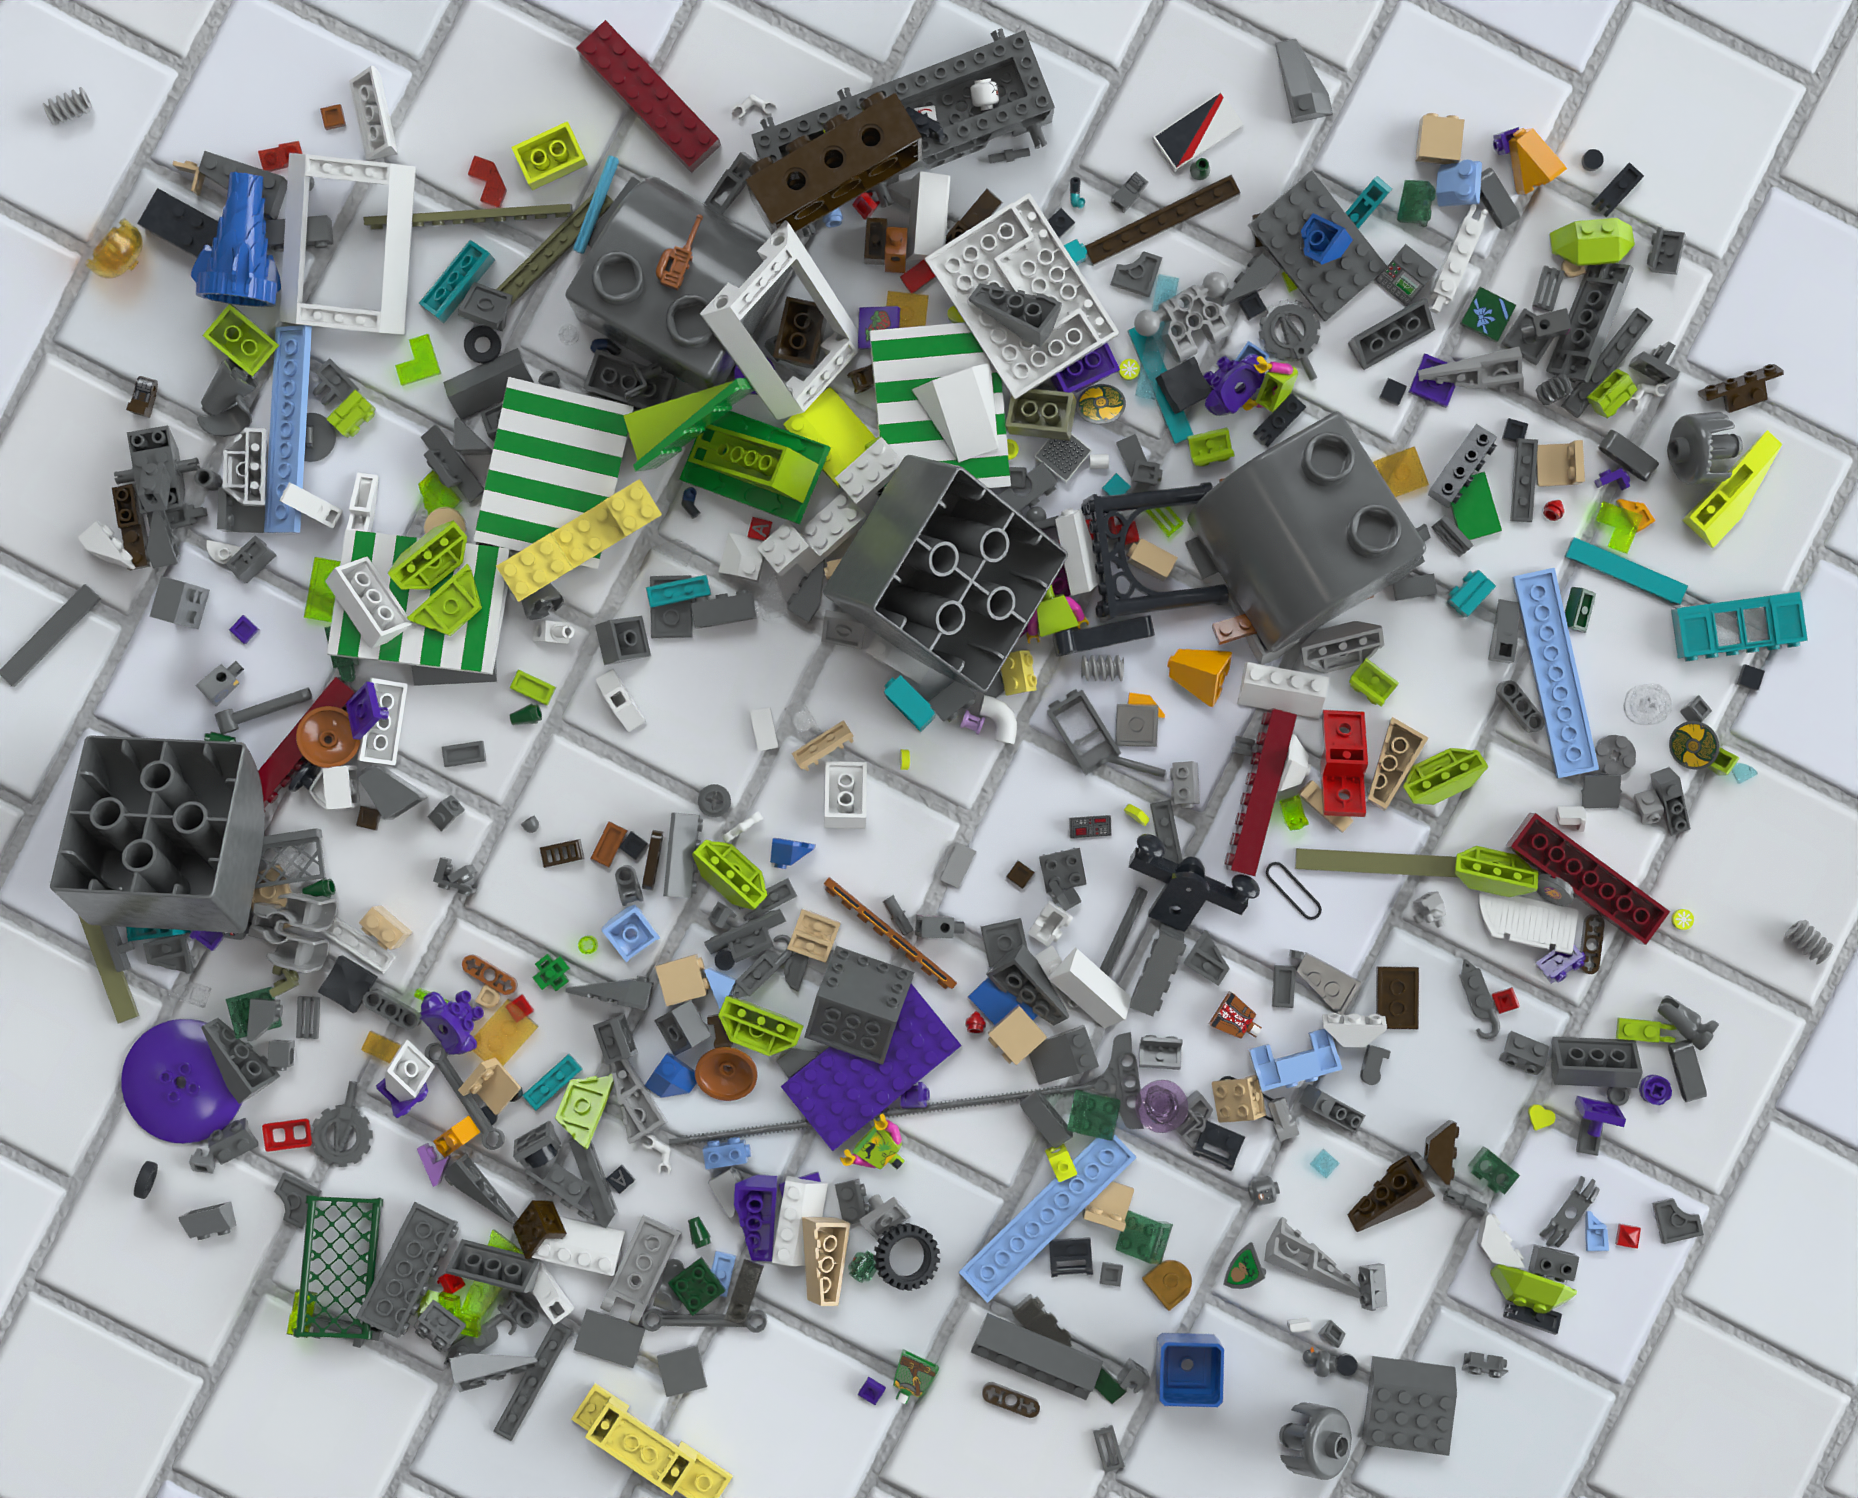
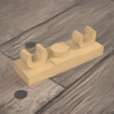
M843 720L791 754L801 770L809 771L808 765L813 762L815 765H818V759L829 754L838 746L843 749V743L847 740L852 743V737L854 736Z

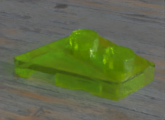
M432 470L418 484L428 515L439 507L454 509L462 502L460 497L451 488L444 486L440 482L439 475L435 470Z

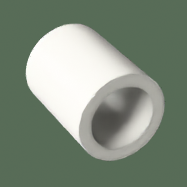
M1089 455L1090 469H1109V455Z

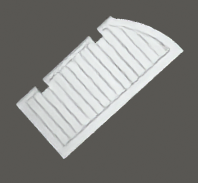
M1479 891L1480 912L1485 926L1490 932V937L1503 939L1504 934L1509 935V941L1547 950H1549V945L1551 944L1555 945L1554 951L1572 955L1579 910L1520 896L1509 898Z

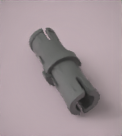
M1449 1188L1446 1189L1447 1195L1444 1194L1443 1201L1455 1204L1461 1210L1465 1211L1467 1209L1480 1216L1485 1214L1483 1210L1487 1209L1486 1203L1472 1199L1468 1194L1463 1195Z

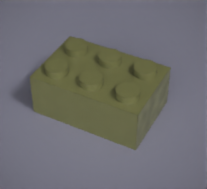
M1031 389L1017 399H1014L1011 394L1006 420V428L1009 434L1070 441L1077 404L1074 393Z

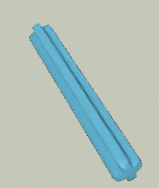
M608 156L573 248L577 253L584 254L619 163L618 158L614 156Z

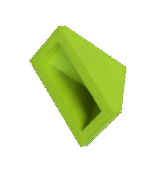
M1719 748L1716 760L1707 768L1718 776L1728 775L1740 758Z

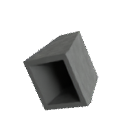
M370 765L361 771L362 775L358 777L384 820H393L428 798L425 793L385 767Z

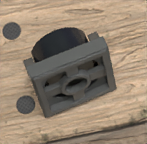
M551 1121L545 1122L514 1140L513 1157L524 1168L528 1167L529 1164L532 1168L541 1167L557 1155L558 1149L561 1148V1142L554 1132V1126Z

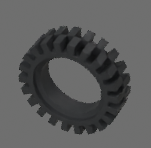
M900 1223L897 1224V1227H889L890 1231H884L882 1233L883 1238H878L877 1240L879 1243L878 1247H874L876 1255H873V1260L876 1261V1264H874L875 1269L879 1271L877 1274L883 1278L884 1282L899 1290L912 1291V1288L917 1290L921 1288L920 1285L925 1286L928 1284V1279H933V1271L937 1272L939 1268L936 1267V1263H940V1258L937 1257V1254H940V1249L936 1248L938 1245L937 1241L933 1239L931 1233L917 1225ZM914 1238L922 1245L924 1251L923 1263L911 1275H898L891 1268L889 1260L890 1251L899 1240Z

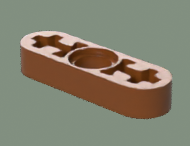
M468 955L463 959L462 968L466 973L501 994L510 995L516 991L518 983L511 975L477 955ZM475 959V964L479 967H482V964L485 965V967L481 969L480 975L477 974L479 969L475 967L471 969L468 968V960L471 961ZM487 969H492L495 972V978L492 981L484 977V972ZM500 974L503 975L500 980L504 982L511 981L512 989L504 990L505 985L500 982L497 986L494 984L498 981Z

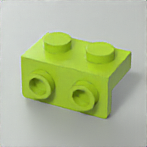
M1227 427L1187 437L1191 461L1195 466H1207L1210 462L1214 461L1224 462L1228 461L1230 457L1235 456Z
M1367 658L1364 659L1349 679L1350 686L1356 692H1362L1372 704H1378L1381 707L1399 684V682Z

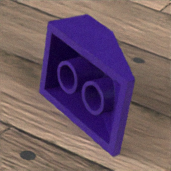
M1105 343L1050 379L1056 391L1075 394L1120 371V368L1108 343Z

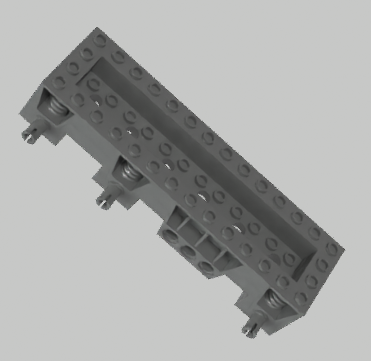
M1001 28L998 29V32L995 30L991 33L994 40L992 43L854 96L851 95L849 87L844 88V93L841 89L837 92L840 101L781 124L775 125L773 118L767 117L769 126H767L765 119L761 120L760 124L763 130L752 134V139L759 160L771 157L775 163L788 155L786 146L798 137L808 135L812 141L823 135V125L834 116L845 113L847 118L850 119L861 113L863 110L860 104L874 93L882 92L885 98L896 93L905 109L907 107L914 109L934 105L936 121L943 127L945 138L940 142L930 137L925 140L922 139V160L867 191V193L876 191L881 208L887 207L885 199L888 206L894 203L887 186L898 182L899 175L923 165L928 169L943 165L982 150L991 139L1012 132L1013 137L1029 132L1035 149H1039L1040 144L1042 147L1046 146L1047 141L1044 138L1041 127L1052 123L1055 106L1026 31L1023 30L1005 37ZM991 78V82H995L997 88H1004L1006 94L1003 97H999L998 103L993 104V109L981 111V107H976L972 103L970 88L975 84L974 81ZM964 102L967 104V109L960 112L956 109V104ZM813 223L802 229L804 237H810L807 228H809L811 235L817 233Z

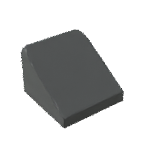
M1700 695L1696 696L1680 710V713L1687 721L1702 722L1712 712Z

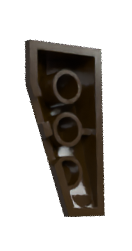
M1409 1155L1390 1165L1386 1170L1387 1174L1380 1182L1377 1180L1373 1185L1372 1191L1367 1196H1363L1347 1214L1356 1232L1415 1209L1435 1197L1426 1178Z

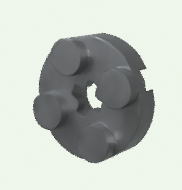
M1608 735L1598 741L1595 753L1599 771L1607 775H1623L1636 764L1635 748L1625 736ZM1613 749L1619 753L1617 761L1609 757Z

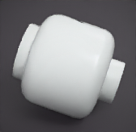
M991 78L974 81L975 84L970 88L973 105L981 107V111L993 109V104L999 101L997 84L991 82Z

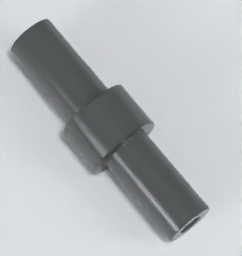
M1029 148L1014 151L1013 149L1004 150L1003 153L988 155L990 164L1006 161V163L1012 162L1017 158L1030 156Z

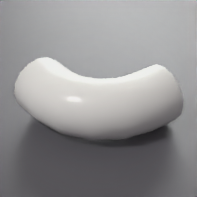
M983 695L979 715L992 718L996 722L997 730L994 740L1014 745L1017 735V721L1013 711L1005 702Z

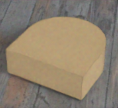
M1564 260L1561 264V270L1565 271L1564 275L1566 277L1574 278L1586 273L1584 266H1576L1567 260Z
M484 984L475 1002L486 1008L494 1007L500 1001V993Z

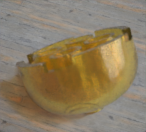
M126 218L120 220L121 226L119 228L113 227L93 250L92 255L94 258L92 260L88 258L84 264L93 273L102 278L112 279L119 277L128 269L132 271L139 263L136 259L142 251L143 238L140 231Z

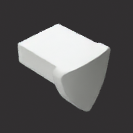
M1557 806L1556 814L1559 825H1577V832H1584L1586 811L1583 806Z

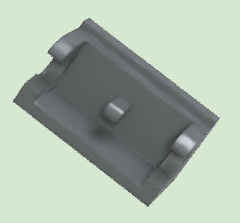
M254 536L225 564L238 579L248 583L277 555L266 546L267 544Z
M1129 1358L1118 1374L1117 1379L1120 1387L1126 1389L1129 1383L1133 1385L1137 1382V1386L1133 1390L1134 1393H1137L1145 1382L1150 1380L1147 1369Z

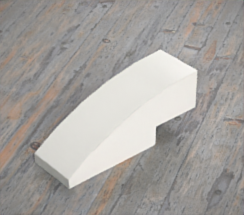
M357 472L349 507L348 530L372 531L378 490V475Z

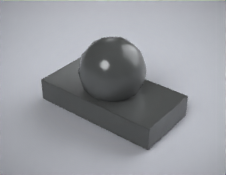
M1038 506L1032 507L1027 511L1026 519L1041 531L1057 526L1055 519L1059 516L1046 519L1045 510Z

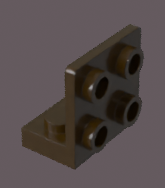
M532 1200L513 1225L514 1233L525 1259H531L545 1239H563L567 1234L553 1201Z

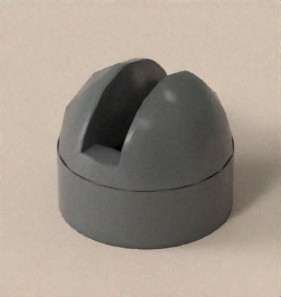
M535 815L521 823V826L526 832L533 833L537 831L539 822Z

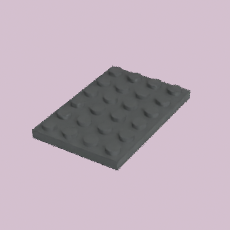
M1312 170L1248 224L1252 232L1323 321H1327L1387 267ZM1312 213L1345 228L1353 241L1342 257L1325 264H1319L1305 256L1304 239L1302 238L1301 229Z

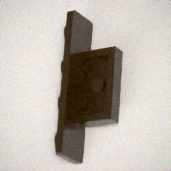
M1768 364L1762 369L1745 372L1742 376L1728 378L1716 385H1708L1705 389L1699 390L1698 394L1705 401H1711L1723 396L1725 410L1731 413L1768 400L1765 381L1784 375V370L1776 364Z

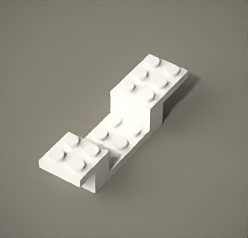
M881 437L835 478L844 489L840 495L800 530L787 520L757 548L781 577L796 563L809 573L863 525L879 499L876 493L890 481L902 460Z

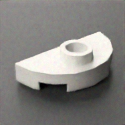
M207 540L209 555L216 562L224 565L242 548L240 546Z

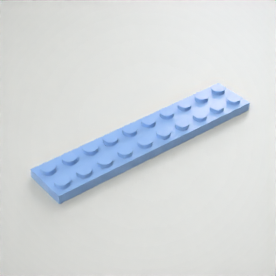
M308 325L276 327L275 342L279 346L274 351L264 522L265 533H300L301 512L279 500L289 482L303 489L312 326Z
M1555 568L1514 576L1512 578L1517 601L1519 602V610L1542 714L1545 719V728L1556 777L1563 778L1599 770Z
M1107 1127L1072 1161L1077 1175L1062 1182H1058L1057 1177H1055L959 1273L988 1303L1137 1157Z

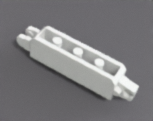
M1475 204L1470 206L1466 216L1461 221L1430 291V299L1434 300L1430 309L1433 313L1438 314L1443 304L1447 306L1453 299L1485 223L1483 222L1488 210L1483 209L1479 219L1475 220L1472 218L1476 210Z

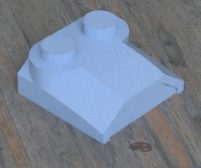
M1467 159L1460 163L1440 166L1437 173L1436 188L1439 207L1480 203L1482 163L1480 161Z
M636 905L625 908L601 928L602 932L626 962L652 942L660 939L643 915L641 909Z

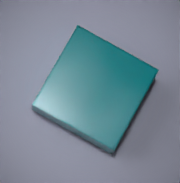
M1117 473L1102 487L1109 496L1125 494L1131 488Z

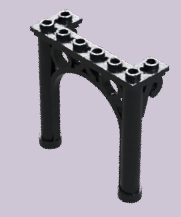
M1211 482L1201 483L1197 486L1102 497L1093 494L1083 500L1081 510L1085 520L1091 519L1089 530L1090 533H1093L1094 538L1092 551L1096 554L1095 571L1097 575L1099 574L1100 580L1098 592L1099 595H1102V600L1097 602L1095 607L1096 616L1100 622L1108 621L1115 618V616L1210 604H1228L1229 594L1225 584L1168 592L1150 590L1134 577L1125 556V538L1128 528L1140 513L1150 509L1197 504L1213 488ZM1126 510H1135L1128 516L1127 519H1125L1124 516L1118 512ZM1110 517L1117 518L1122 525L1118 534H1113L1109 531L1108 520ZM1107 538H1118V542H1114V547L1109 552ZM1110 561L1115 563L1117 568H1121L1122 571L1112 576ZM1120 576L1126 578L1130 583L1126 594H1122L1117 590L1116 580ZM1135 588H1136L1139 592H1141V593L1147 595V596H1140V597H1132V598H1130V596L1133 594Z

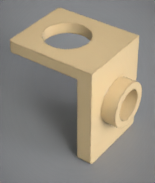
M173 161L172 165L178 170L195 174L191 191L200 196L205 176L198 170L197 164L190 161H185V163Z

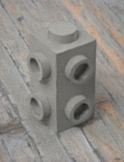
M1194 761L1172 763L1173 768H1170V778L1174 784V788L1171 789L1172 801L1176 805H1181V809L1194 808V804H1200L1198 763Z

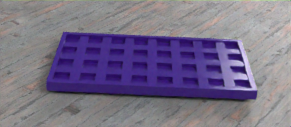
M911 983L883 1065L829 1046L786 1081L781 1088L829 1148L834 1151L962 1045Z

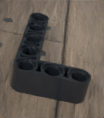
M1151 615L1078 631L1066 630L1054 633L1052 639L1056 657L1152 637L1155 636Z

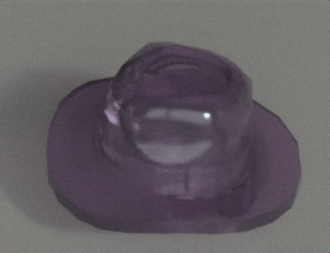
M1156 1080L1145 1085L1137 1094L1135 1111L1140 1122L1147 1129L1155 1133H1166L1178 1128L1184 1122L1188 1113V1101L1185 1093L1176 1083L1169 1080Z

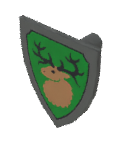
M1253 1242L1247 1244L1235 1255L1228 1267L1223 1285L1233 1289H1245L1254 1286L1265 1278L1266 1269L1261 1267Z

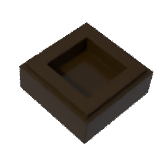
M360 806L356 826L377 831L381 818L378 809Z
M1017 860L1006 877L1023 889L1035 872Z

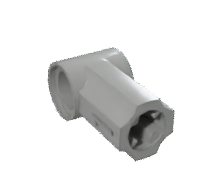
M1285 1097L1267 1102L1279 1142L1298 1136L1299 1131L1294 1118L1291 1117Z

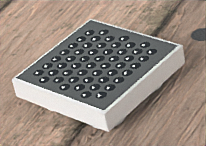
M1071 433L1070 441L1048 439L1034 458L1041 463L1044 462L1050 471L1066 483L1092 450Z

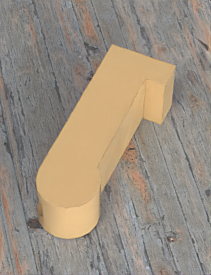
M1311 780L1297 795L1323 816L1322 789ZM1323 816L1342 833L1353 822L1351 817Z

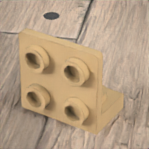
M1575 440L1569 444L1538 445L1537 485H1579L1585 482L1583 440Z
M494 1057L481 1062L458 1091L463 1096L477 1093L492 1112L497 1115L500 1114L521 1087Z
M1250 1075L1242 1079L1212 1082L1219 1123L1250 1121L1266 1116L1263 1093L1260 1090L1256 1075Z
M1112 1181L1085 1207L1083 1218L1124 1232L1125 1218L1134 1188Z

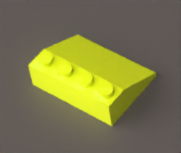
M831 386L822 392L805 412L793 415L783 424L784 428L791 433L831 447L822 471L838 489L841 488V485L835 478L866 451L865 445L876 438Z

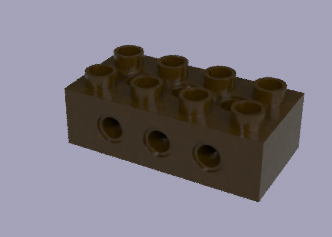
M882 92L872 94L860 104L863 110L861 113L850 119L847 118L845 113L836 115L823 125V129L826 132L812 141L808 135L798 137L786 146L787 156L775 163L771 157H765L748 169L751 176L745 180L751 201L771 235L784 221H787L796 233L922 160V137L896 93L886 98Z

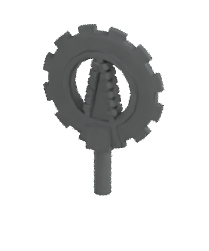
M1288 300L1279 301L1280 305L1275 307L1271 305L1266 310L1268 312L1266 317H1261L1259 325H1262V331H1259V338L1264 340L1266 344L1264 348L1268 353L1272 351L1276 354L1275 358L1280 360L1291 358V361L1300 360L1309 380L1313 381L1318 377L1307 356L1313 351L1311 348L1313 344H1317L1320 336L1317 335V329H1321L1320 322L1315 320L1313 316L1315 312L1310 307L1307 309L1302 306L1303 302L1295 300V303H1288ZM1288 316H1294L1303 323L1304 336L1294 326V323H1292ZM1278 320L1281 323L1286 344L1280 342L1275 335V324Z
M349 1081L345 1103L336 1105V1109L333 1110L325 1109L321 1112L323 1116L320 1119L316 1118L312 1124L315 1127L314 1132L311 1133L312 1142L315 1145L313 1150L317 1156L321 1155L324 1158L323 1162L329 1165L336 1163L339 1164L338 1167H347V1163L353 1162L356 1164L362 1160L360 1156L363 1153L367 1154L371 1148L368 1145L369 1140L373 1139V1130H369L368 1127L370 1122L366 1116L362 1117L358 1114L360 1110L353 1106L358 1083L355 1081ZM333 1123L335 1126L334 1148L329 1145L327 1140V1130ZM354 1127L356 1142L350 1149L343 1151Z

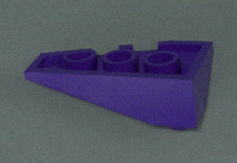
M755 1175L735 1184L734 1207L737 1210L739 1223L745 1236L751 1261L772 1262L777 1176Z

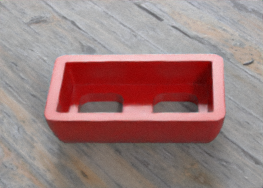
M307 1118L262 1125L264 1146L267 1152L308 1147L312 1144L310 1121ZM303 1125L306 1138L295 1139L294 1127ZM283 1128L285 1131V1141L275 1142L273 1130Z

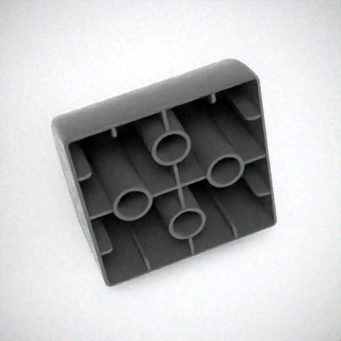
M649 177L637 184L619 204L566 290L565 296L579 321L651 363L657 361L659 367L702 391L724 384L736 363L700 313L728 282L740 288L763 263L757 251L766 240L660 178ZM701 214L703 220L700 222L691 245L693 260L689 262L690 267L688 270L686 269L680 288L677 291L661 285V280L657 278L655 271L662 253L666 249H674L675 246L683 248L687 243L696 216ZM669 258L665 271H670L674 261ZM791 265L740 320L751 337L793 269Z
M1337 411L1266 450L1235 470L1202 497L1187 517L1190 527L1268 651L1273 653L1407 576L1426 551V544L1343 415Z
M906 455L825 585L823 594L904 653L963 685L980 692H986L1065 563L1068 553L963 467L919 456Z
M96 735L86 737L50 882V889L90 925L243 933L247 928L262 854L265 826L261 781L257 766L247 746L242 742Z

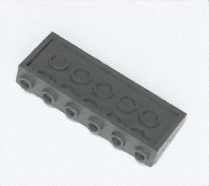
M414 1202L356 1318L396 1338L402 1334L405 1335L410 1327L408 1321L411 1315L415 1316L420 1307L418 1301L421 1295L425 1296L430 1287L427 1284L430 1277H434L439 1269L437 1263L440 1257L444 1258L449 1249V1246H447L449 1239H453L457 1234L459 1227L456 1225L458 1222Z

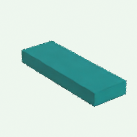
M707 575L646 587L650 608L711 596Z
M569 1053L522 1096L537 1111L583 1068Z

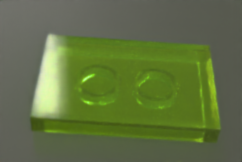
M314 557L304 618L332 623L335 595L325 580L334 568L340 566L341 561Z

